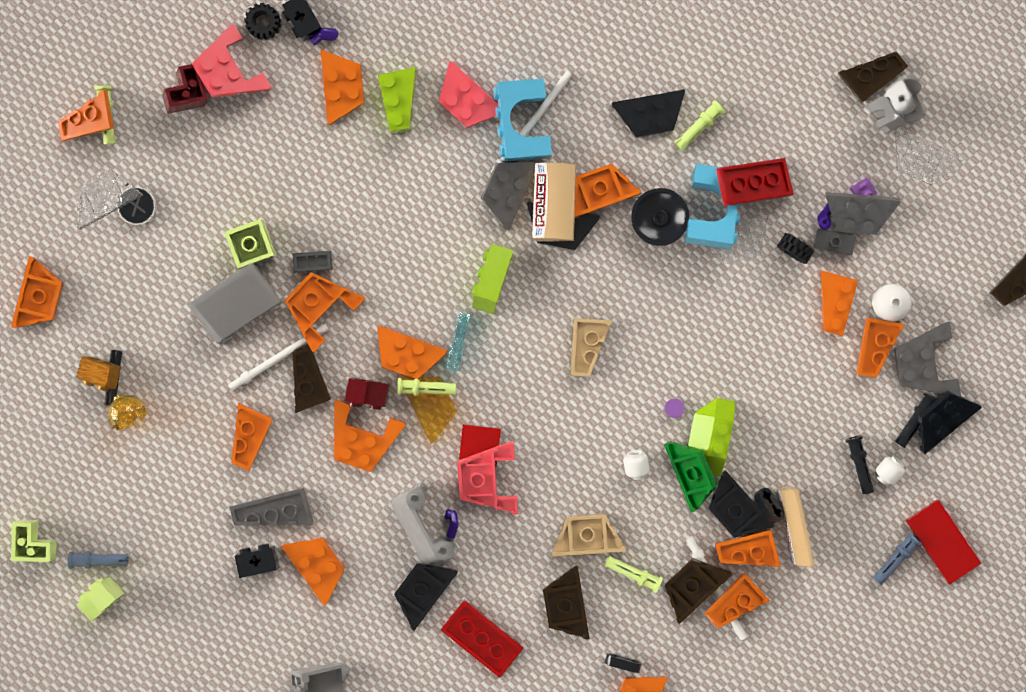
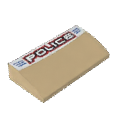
M535 163L532 238L536 242L574 241L576 164Z
M793 486L777 489L780 505L784 511L783 520L792 562L797 566H815L799 490Z

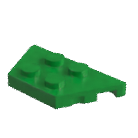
M669 441L664 444L689 508L691 512H694L704 503L717 487V484L703 450Z

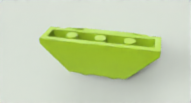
M721 398L713 399L694 413L688 446L703 450L711 472L716 476H721L727 458L735 412V401Z

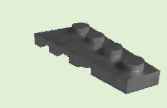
M305 487L229 507L234 526L314 525Z

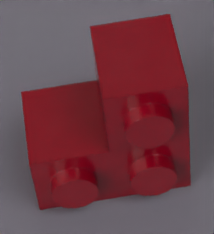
M193 65L179 66L176 72L179 86L165 88L162 95L167 114L204 107L208 100L203 82Z
M354 377L348 378L345 402H349V406L362 407L364 404H369L371 409L381 410V407H386L390 384Z

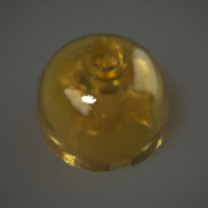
M121 394L116 396L109 405L107 418L112 429L123 430L135 425L132 421L138 417L141 420L144 419L148 411L143 402L136 396Z

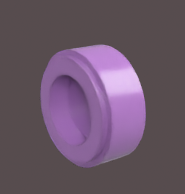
M670 399L665 404V412L672 418H678L684 413V404L679 399Z

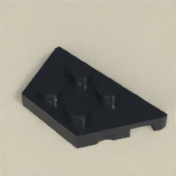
M685 89L612 102L611 104L635 138L671 132L675 128Z
M528 202L527 206L533 225L534 203ZM585 214L574 218V241H538L537 243L575 251L598 222L600 216Z
M946 391L918 415V424L920 425L919 437L922 439L920 451L924 454L928 453L982 408L981 405Z
M724 470L708 507L713 515L734 538L748 533H755L759 530L773 528L775 525L768 522L760 508L730 474Z
M417 562L396 590L394 595L413 631H415L451 583L458 570Z

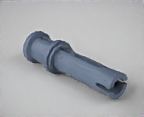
M910 533L907 534L908 537L901 545L896 546L897 551L873 576L881 585L905 558L911 557V553L917 546L922 545Z
M69 552L68 568L85 567V569H89L92 566H128L129 560L127 558L129 556L128 554H92L91 552L75 554L74 552Z

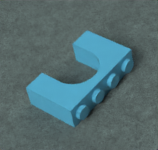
M544 79L498 82L493 92L494 99L498 101V107L495 108L496 118L500 120L497 132L498 137H501L502 140L499 152L500 156H503L504 162L550 158L552 155L550 136H522L514 130L510 122L511 110L516 105L543 102L545 100Z
M696 164L691 188L713 191L722 197L715 170L719 167ZM741 204L727 206L726 216L718 221L708 222L689 219L684 243L731 249L732 245L737 242L738 232H735V225L738 226L740 214H737V208L741 207Z

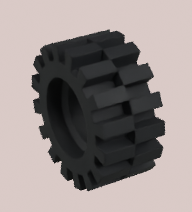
M254 4L255 7H250V11L245 14L244 22L246 23V28L252 36L259 40H269V37H275L274 34H278V28H281V18L278 12L269 4ZM264 14L270 18V24L268 27L261 29L256 26V19Z
M785 233L777 245L785 254L803 264H807L815 252L805 242L789 233Z

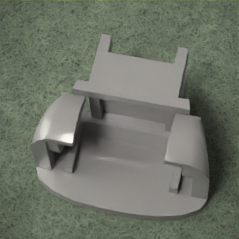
M913 75L900 77L886 88L887 93L884 96L867 104L872 114L875 113L878 119L876 122L879 129L882 128L885 135L901 126L908 125L907 122H916L925 116L924 109L916 95L921 91L922 85Z

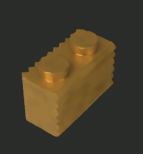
M82 356L76 377L83 380L85 385L94 386L95 384L98 385L97 389L109 391V388L116 389L121 366L95 357Z

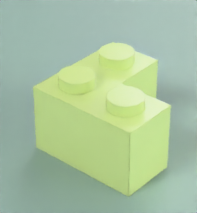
M18 520L12 522L11 561L51 562L56 559L57 540L38 539V520Z
M111 577L105 580L101 578L88 587L90 591L87 590L79 597L81 601L76 605L92 622L125 593Z

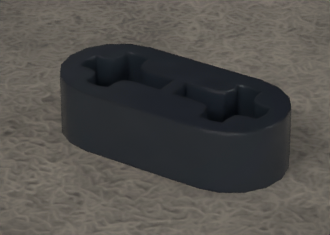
M762 488L755 493V502L768 522L774 524L784 518V511L770 489Z
M607 653L604 662L609 666L633 673H639L642 665L637 660L612 653Z

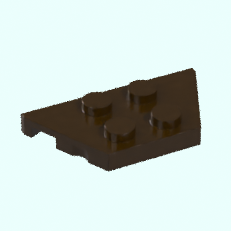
M694 558L688 561L665 583L672 608H674L677 616V622L680 624L728 580L732 573Z
M576 565L543 588L549 628L588 640L590 638L578 565Z

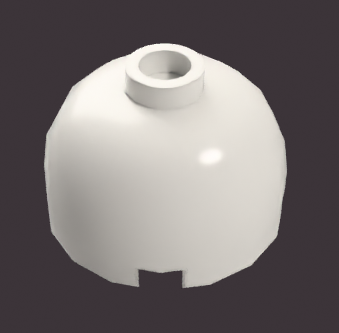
M888 284L876 290L871 303L878 318L884 321L895 322L907 316L911 310L912 300L905 288L896 284Z

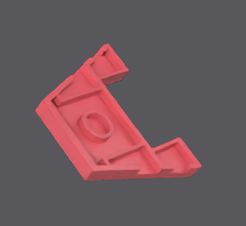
M234 23L192 64L212 98L231 96L238 93L266 92L272 88L264 73L245 80L230 55L227 47L243 39Z
M514 441L457 462L460 500L518 514L517 495L497 496L495 461L515 460Z

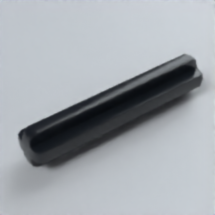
M111 350L109 362L121 366L122 351ZM119 378L116 389L109 388V391L105 393L104 404L107 406L116 405Z

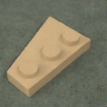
M574 318L571 376L590 377L612 320Z

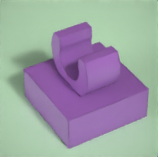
M867 177L850 188L853 194L871 196L877 194V191Z

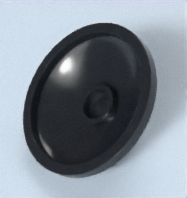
M651 189L642 194L633 206L631 213L632 226L636 234L648 244L654 246L670 245L679 240L688 227L689 210L687 204L678 193L670 189ZM663 215L665 217L664 221L659 222L657 220L658 216Z

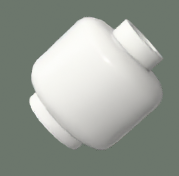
M640 450L628 452L627 456L623 459L625 474L634 480L643 479L650 471L648 456Z
M892 456V458L885 457L876 468V472L879 475L877 479L884 485L887 483L895 485L905 473L904 463L895 456Z

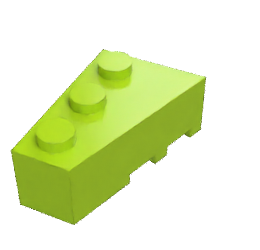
M416 67L378 75L391 134L411 131L417 76Z
M491 244L490 249L485 250L483 260L486 262L484 267L480 266L477 277L480 280L478 284L474 283L471 293L474 295L472 308L494 315L514 250Z

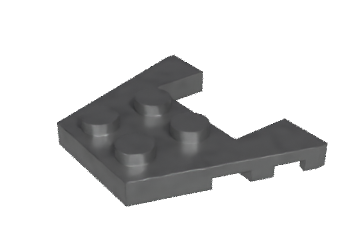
M944 322L894 348L899 385L901 387L943 394L946 391H950L957 396H961L958 378L938 381L933 349L934 341L952 339L950 322Z

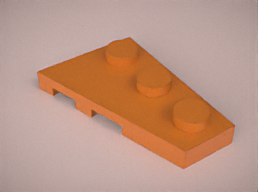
M820 270L823 331L843 336L858 280Z
M872 318L865 319L856 370L857 375L874 378L878 376L887 359V355L892 346H894L905 324Z
M771 529L715 543L720 563L781 567Z
M742 573L704 614L717 628H721L770 600L745 573Z

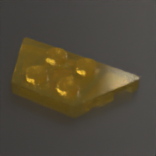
M405 376L399 377L402 380H413ZM421 377L419 379L420 382L444 383L441 377ZM406 393L430 444H432L457 412L450 394L419 393V395L414 396V394Z

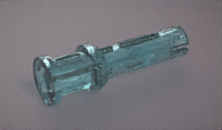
M458 313L452 345L447 350L449 355L444 368L456 371L461 370L459 366L461 357L464 356L462 349L471 316L469 314Z

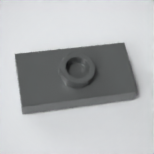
M818 228L813 248L852 255L856 236Z
M332 251L293 253L294 273L333 270Z

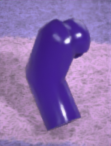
M323 27L312 35L309 40L313 45H317L322 40H336L339 33L335 28Z
M828 203L817 217L819 227L823 230H827L831 226V211Z
M447 509L444 518L450 520L446 536L454 539L459 526L458 515L455 510Z

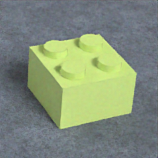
M262 219L224 232L237 269H242L251 263L258 264L277 257L265 221Z

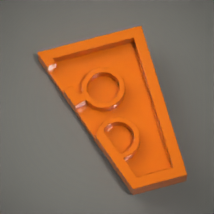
M102 90L94 99H89L85 102L84 106L72 111L58 121L61 141H68L114 129L108 92L106 90Z
M238 403L231 463L250 471L274 418Z

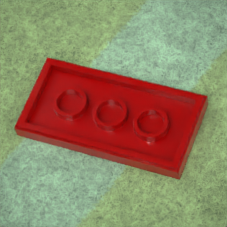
M785 158L715 169L724 207L794 195Z
M938 499L905 520L949 585L982 564Z
M465 599L440 629L499 678L524 649L522 645Z

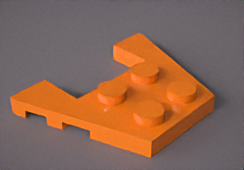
M311 272L287 296L285 302L310 349L315 353L326 341L312 327L317 320L338 299H341L354 312L366 298Z
M335 400L334 460L371 472L404 429L406 423L389 418L384 436L346 424L352 406Z

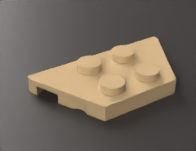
M606 514L567 516L552 551V557L624 552L626 548Z

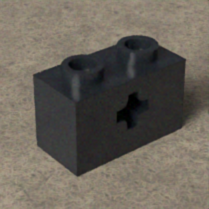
M289 0L282 4L284 8L282 14L287 22L291 20L294 25L291 29L296 38L300 37L304 42L322 28L306 0ZM299 15H302L304 20L303 22L299 21Z
M269 543L258 545V549L251 550L250 547L240 549L239 553L234 556L239 578L271 572L280 568L275 545L269 546ZM253 558H260L261 561L257 564V561H253Z

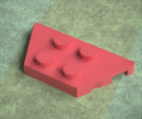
M452 61L449 63L438 102L466 128L495 117V108L498 107V103Z

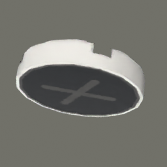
M131 187L125 190L117 203L121 218L133 225H144L149 222L157 209L153 194L141 187Z

